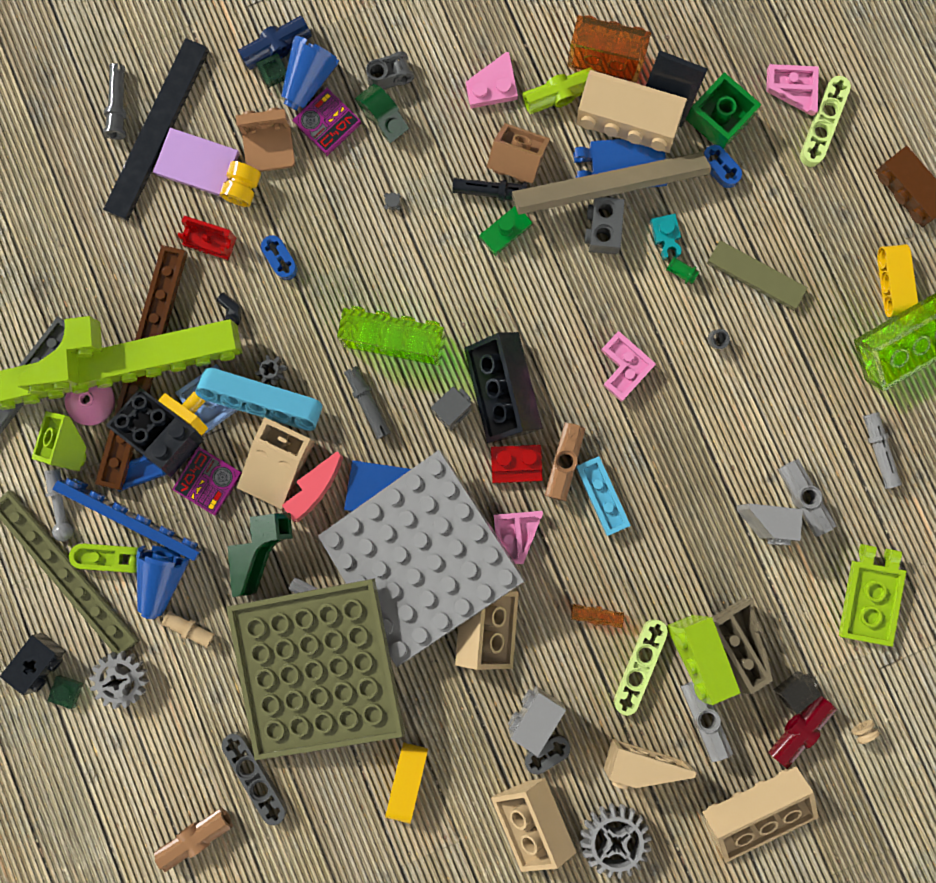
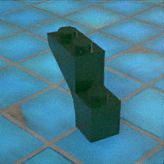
M274 513L250 517L252 543L228 546L232 597L253 595L257 592L272 548L283 540L293 539L290 513Z

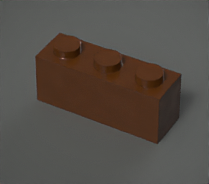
M906 145L883 163L875 173L878 175L879 181L894 194L895 200L907 209L912 220L923 228L936 218V178Z

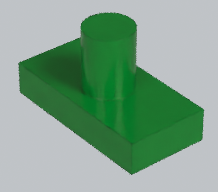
M514 206L483 231L479 238L492 254L496 256L529 229L533 222L525 213L518 215L517 209Z

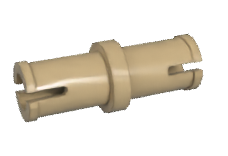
M169 611L162 621V626L179 633L182 639L186 640L188 638L204 646L206 649L215 637V633H211L196 625V621L192 619L188 621L172 611Z

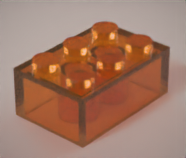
M578 15L570 45L567 67L580 70L591 67L596 72L637 83L645 60L651 32L645 31L641 27L623 26L616 21L606 22L597 20L593 16Z

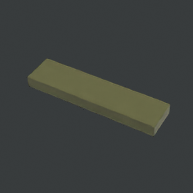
M721 240L707 262L710 266L793 311L797 309L808 288Z

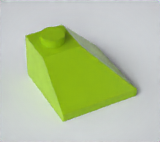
M45 411L31 459L53 466L80 471L81 466L86 461L85 451L87 447L70 416Z

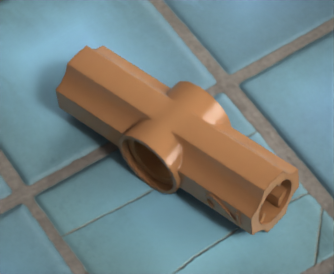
M564 423L544 496L566 502L586 428L572 423ZM565 455L571 459L572 465L570 468L564 469L559 465L558 460L560 456Z
M222 807L200 822L192 823L178 833L176 838L156 850L153 854L158 868L167 872L186 858L194 857L208 847L211 841L229 831L233 827L229 813Z

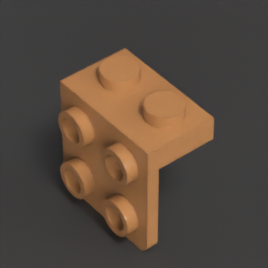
M275 107L263 112L246 111L242 115H235L236 125L243 137L245 162L247 165L252 166L259 172L295 166L291 124L285 109Z

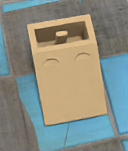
M264 417L252 442L237 489L283 510L282 505L287 501L315 441Z

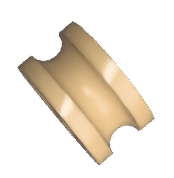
M872 720L863 721L851 730L853 735L858 736L857 741L859 744L868 743L876 739L880 734L878 729L873 728L874 722Z

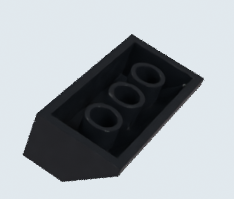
M498 332L465 347L464 350L487 443L522 436L543 429L519 332Z

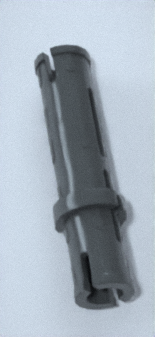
M352 367L353 370L348 369L344 372V375L353 390L352 395L354 399L357 398L376 435V439L379 440L383 436L391 434V431L370 393L372 390L370 385H366L359 367Z

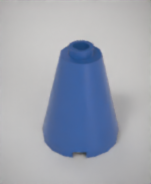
M295 36L293 39L281 97L285 99L283 104L296 111L298 107L303 109L339 63L337 57L317 44L309 43L306 45L307 39L300 36Z
M153 545L152 550H145V546L138 548L136 554L137 611L141 613L143 618L156 619L158 616L163 615L189 564V558H183L180 556L181 554L163 546Z

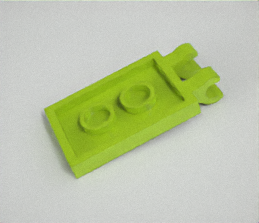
M860 544V561L852 560L838 636L893 647L906 571L899 569L902 552L885 549V566L874 565L877 547Z

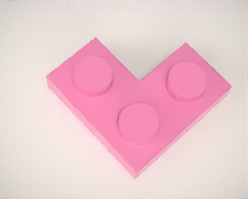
M619 331L601 350L619 367L603 386L621 402L656 365L655 362Z

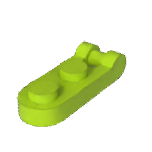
M77 544L70 550L69 561L71 565L78 569L137 573L136 554L139 547ZM123 554L129 555V564H122Z

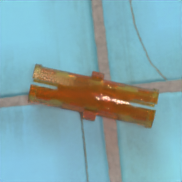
M573 603L571 620L593 623V626L598 627L600 624L622 629L624 612L602 609V606L587 607Z

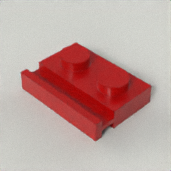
M541 445L491 447L492 484L542 482Z

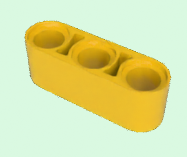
M909 245L880 247L877 261L886 316L915 315L918 310V298Z
M403 742L385 818L411 824L428 748Z

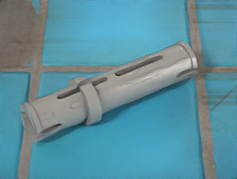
M880 412L863 416L870 437L868 442L872 443L885 489L902 485L888 443V438L890 437L888 433H885Z

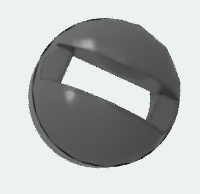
M715 329L707 337L708 344L714 349H723L728 346L730 336L724 329ZM714 335L716 336L719 345L716 344Z

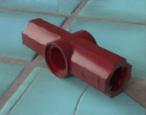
M817 693L801 713L794 715L787 722L784 728L785 733L768 753L788 769L804 749H809L818 741L821 735L820 730L837 709L827 699Z

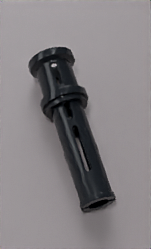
M454 177L452 192L454 194L498 198V201L501 202L506 200L513 201L512 191L526 189L528 182L516 184L503 180L497 183Z

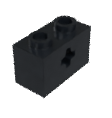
M44 633L31 635L2 672L0 678L22 696L33 692L37 693L46 684V676L50 672H54L63 661L61 657L66 651Z

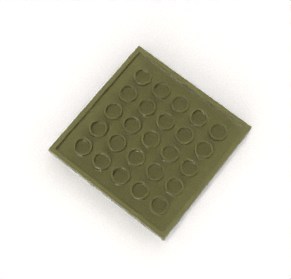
M375 578L226 607L255 760L381 741L405 735Z

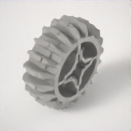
M610 803L609 811L606 812L604 807L600 806L601 814L598 816L592 811L590 815L594 821L585 820L584 824L588 829H583L580 832L581 836L586 838L580 841L581 847L586 848L583 851L584 858H590L588 861L590 867L597 865V873L601 874L606 869L608 878H611L613 873L616 872L617 877L621 879L623 871H626L628 876H632L631 868L635 867L637 870H641L638 861L647 862L648 860L643 852H651V847L647 843L652 838L650 834L646 833L649 827L647 824H641L643 817L640 814L635 816L633 808L628 809L625 813L626 810L623 804H620L618 811H616L614 804ZM620 821L627 824L613 828L607 823ZM601 829L605 839L600 844L601 848L596 850L595 839ZM635 831L636 842L633 850L630 852L627 842L631 838L630 834ZM609 833L612 837H617V839L619 837L623 848L619 844H612ZM614 854H619L623 858L618 860H611L605 857L607 856L609 858Z

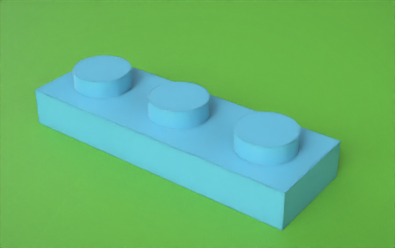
M598 456L576 466V470L606 536L631 526L600 457Z

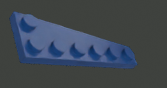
M67 478V480H57L52 489L193 561L198 558L202 551L197 548V542L187 537H184L182 540L174 535L175 531L162 525L158 527L151 523L152 520L142 514L136 515L128 511V507L118 502L113 503L109 501L103 494L87 489L88 484L80 479Z

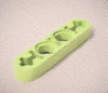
M835 76L825 87L818 106V112L814 116L800 153V160L807 167L817 166L826 155L851 88L849 80L844 76ZM839 85L840 93L836 98H832L836 90L835 86ZM824 106H832L835 109V115H826L823 110ZM823 127L827 131V137H818L815 133V128ZM814 145H819L815 151L816 157L814 159L810 158L811 153L809 152L813 149Z
M651 619L644 624L614 697V706L622 715L628 716L636 712L668 634L666 625L660 620ZM656 624H659L658 629L662 631L661 635H655L652 641L658 643L656 648L649 643H643L645 638L649 641L651 639L650 626L655 627ZM642 648L651 649L653 655L650 661H640L638 655ZM633 672H640L642 674L643 680L638 686H632L629 683V676ZM625 686H627L632 691H637L638 693L636 696L631 693L629 700L633 704L631 707L627 706L624 710L620 700L627 698L629 692L624 690Z

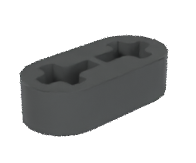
M562 735L551 736L537 757L547 756L540 761L541 766L538 768L536 765H530L532 762L531 757L534 754L528 751L525 755L527 770L532 774L539 775L566 759L570 753L568 740ZM557 741L559 744H565L562 747L563 752L561 754L558 751H554L549 755L548 752L554 749V742Z

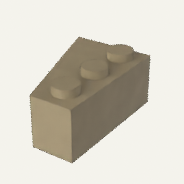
M753 598L740 599L712 616L739 690L745 694H753L773 681L766 650L762 646L759 634L761 629L756 621Z

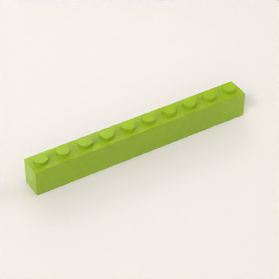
M229 319L103 347L102 352L93 353L92 357H78L80 385L70 386V389L65 391H56L50 388L45 389V392L41 394H30L28 390L17 387L18 376L36 363L0 370V410L13 409L16 407L15 404L20 403L36 404L40 402V399L46 397L49 399L62 398L64 393H85L91 387L108 388L118 381L130 383L137 381V377L145 375L146 377H157L162 375L163 371L180 372L186 370V366L190 365L207 366L211 364V361L217 359L221 361L233 360L236 358L235 355L243 354L238 326Z

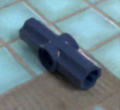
M299 16L279 28L277 26H270L264 29L260 34V38L238 49V52L250 71L270 59L280 60L287 56L295 36L308 39L312 37V34L304 18Z

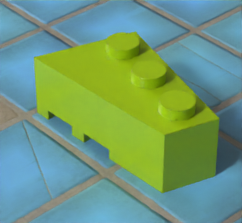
M691 615L666 625L692 679L694 691L699 700L714 705L741 693L712 617Z

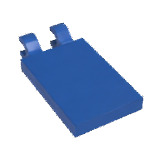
M624 139L591 141L590 148L576 147L573 153L574 163L591 162L592 172L586 170L577 171L576 178L666 159L665 152L656 151L647 146L633 144ZM666 183V184H661V185H656V186H652V187L667 186L668 183Z
M352 460L344 510H355L411 469Z

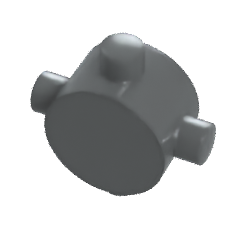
M400 193L384 194L385 210L401 209L399 198L402 196Z

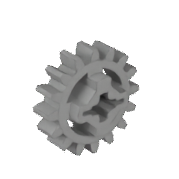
M121 651L118 655L112 652L108 654V658L104 656L98 660L99 664L92 668L96 674L89 677V680L95 682V685L90 690L98 691L95 697L96 700L101 697L104 698L103 706L112 702L113 709H117L121 704L123 708H127L131 702L135 703L140 699L139 695L146 692V689L142 686L149 682L148 679L143 678V675L148 670H141L140 666L143 661L135 662V654L126 657L125 651ZM115 678H117V679H120V678H121V679H125V678H127V679L124 680L123 682H122V681H117V680H116V681H112V680L115 679ZM132 681H135L134 688L130 693V690L132 689L131 683Z

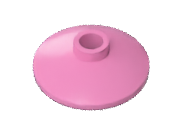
M96 386L88 388L89 391L85 393H66L65 408L68 415L75 422L82 425L92 426L102 423L111 415L114 409L115 395L111 387L97 388ZM88 395L90 397V401L87 404H84L83 399L85 396Z

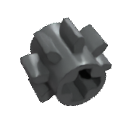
M266 355L265 361H257L260 367L259 371L255 372V375L263 376L261 383L267 384L270 381L274 387H277V381L280 379L286 380L283 376V371H286L288 368L285 365L279 366L281 363L280 357L277 356L273 361L270 356ZM269 367L271 369L274 368L276 372L274 374L268 373L267 369Z

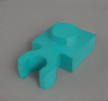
M676 214L652 218L650 225L655 245L663 244V249L661 250L662 259H668L667 250L669 249L674 250L676 258L681 255V247L675 241L681 238Z

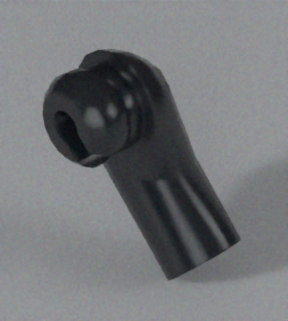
M223 292L216 300L217 303L226 309V319H223V321L231 319L238 326L241 322V306Z

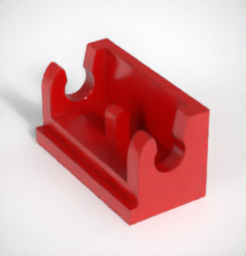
M183 215L181 222L184 225V232H178V238L183 242L182 246L229 261L237 239L232 231Z

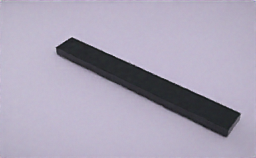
M185 38L103 208L106 213L125 221L129 220L158 160L169 129L173 128L209 53L208 47Z

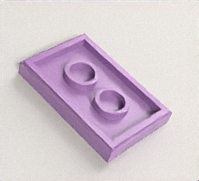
M170 128L153 173L157 176L220 196L223 182L229 180L226 176L231 161L238 160L240 153L236 149Z

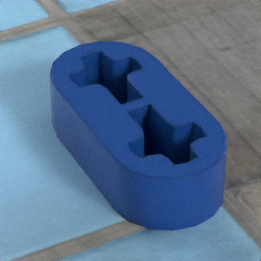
M718 145L707 147L703 154L711 166L710 174L725 188L736 186L742 177L740 166L722 147ZM716 154L718 156L717 160L710 161L708 159L710 155ZM733 172L735 174L733 178H725L727 173Z
M275 235L265 237L261 243V249L274 272L280 279H293L297 274L298 268L282 240ZM273 243L274 245H277L276 249L278 250L279 255L275 256L274 253L271 250H269V244ZM281 260H284L286 265H290L288 273L281 271L282 266L279 263Z

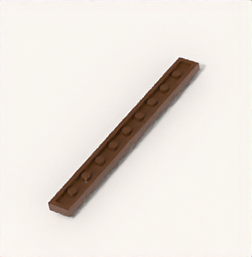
M161 245L135 340L166 334L188 254L185 250ZM145 375L137 377V381L123 383L114 416L140 388L149 394L154 377H146ZM111 429L95 484L123 491V484L127 477L134 448Z

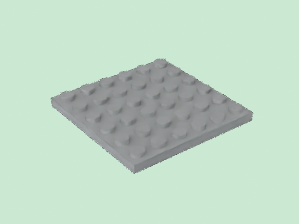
M442 450L436 451L318 535V538L346 583L375 578L389 654L396 667L402 665L526 581Z

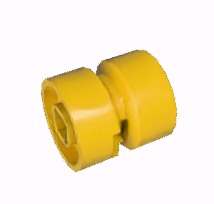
M231 161L226 174L229 180L223 182L219 195L224 200L235 205L250 207L255 194L252 188L257 187L261 173L245 163Z

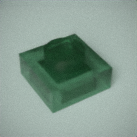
M278 53L256 63L268 88L285 80L286 69Z
M58 675L55 677L47 701L73 709L76 706L84 683Z

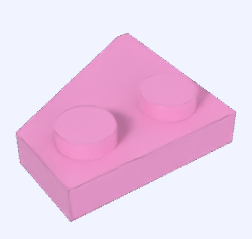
M505 52L466 81L470 109L518 100L509 52Z
M770 64L767 68L766 92L811 116H815L818 112L819 66Z
M543 511L494 515L495 533L515 564H524L539 522L543 516Z

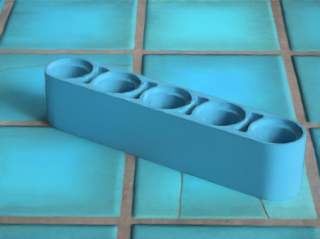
M215 368L204 369L195 390L196 395L203 400L307 431L315 430L323 408L321 402L314 398Z

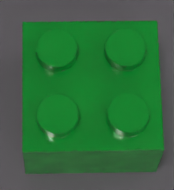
M724 72L691 107L686 121L714 145L724 149L751 121L762 104Z

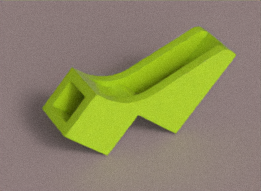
M91 316L64 319L65 330L60 345L52 353L20 374L17 378V387L28 390L30 394H41L45 392V389L53 388L56 391L69 390L70 386L80 385L78 357H92L93 353L102 352L100 322Z

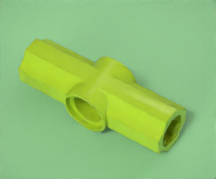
M590 67L568 76L559 74L550 78L546 84L523 92L527 112L533 114L554 105L556 108H560L570 104L576 97L583 94L589 71L593 69Z

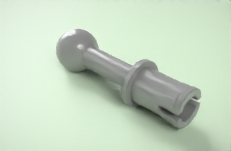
M60 469L44 471L48 492L45 495L52 498L56 521L52 534L56 540L64 542L73 536L74 530L72 525L66 521L62 494L52 490L57 480H62Z

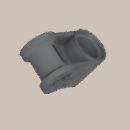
M400 51L390 56L370 61L366 67L369 87L372 84H376L382 89H387L411 82L415 76L409 68L407 53ZM376 73L382 74L379 78L373 77Z

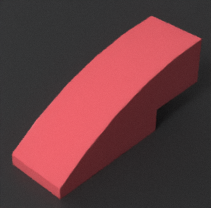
M338 451L297 481L302 490L282 505L285 511L291 514L293 522H299L310 513L331 487L344 458Z

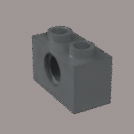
M453 386L431 407L433 415L451 432L472 412V402L470 401V396L462 388L457 390Z

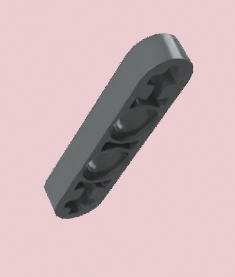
M240 732L230 733L223 739V753L265 823L269 825L279 824L287 814V806L260 760H255L253 748L245 735ZM230 738H232L233 741H240L238 750L241 754L244 751L247 752V754L243 755L238 761L235 757L239 755V752L236 748L231 749L229 747V745L232 743ZM242 761H252L255 766L254 772L251 774L244 773L241 768ZM259 782L266 784L268 788L267 795H257L254 790L255 784ZM271 795L274 798L270 801L271 806L274 809H280V812L278 813V818L276 817V815H269L271 806L268 802L265 804V806H263L262 802L266 801Z

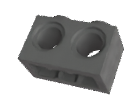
M600 197L595 198L592 205H588L587 220H591L590 229H586L585 244H589L588 252L618 255L621 248L625 199ZM607 210L611 216L604 218L599 214V211ZM603 233L608 236L609 241L601 242L598 240L597 235Z

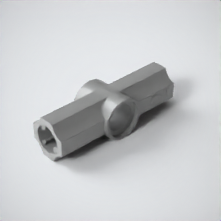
M799 459L777 469L792 495L793 504L795 507L803 509V516L815 537L837 527L822 501L821 491L813 485ZM805 491L811 496L809 504H806L802 498Z
M692 681L680 686L692 714L693 723L700 733L711 762L729 758L733 755V752L721 726L720 716L715 711L713 705L699 700L694 691ZM705 713H710L712 716V723L708 727H703L700 721L701 716Z

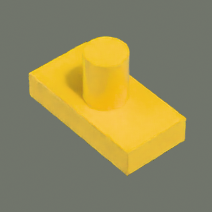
M195 392L182 405L166 393L158 400L196 429L201 436L207 431L208 427L195 415V412L205 403V400L198 397Z

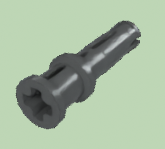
M111 63L109 65L108 106L104 109L106 128L103 129V135L109 139L122 140L126 138V132L123 129L124 120L127 117V113L123 109L125 66L120 64V69H118V63Z

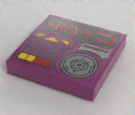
M328 88L320 93L292 120L326 156L361 125V120Z
M198 447L172 490L214 516H217L240 479L242 472L205 449Z

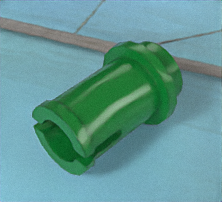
M673 257L666 269L667 272L669 271L685 280V284L687 282L693 284L700 272L696 270V266L691 267L676 257Z

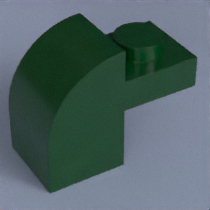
M372 84L355 98L366 117L376 124L387 142L392 143L409 129L398 112V106L380 86Z

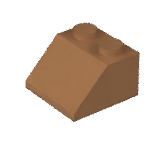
M505 123L493 141L486 168L492 169L493 172L499 175L506 174L515 177L519 182L533 184L541 167L550 138Z

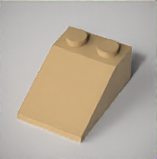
M611 739L603 768L609 780L612 781V785L626 790L628 786L641 788L696 778L697 774L687 761L616 739Z

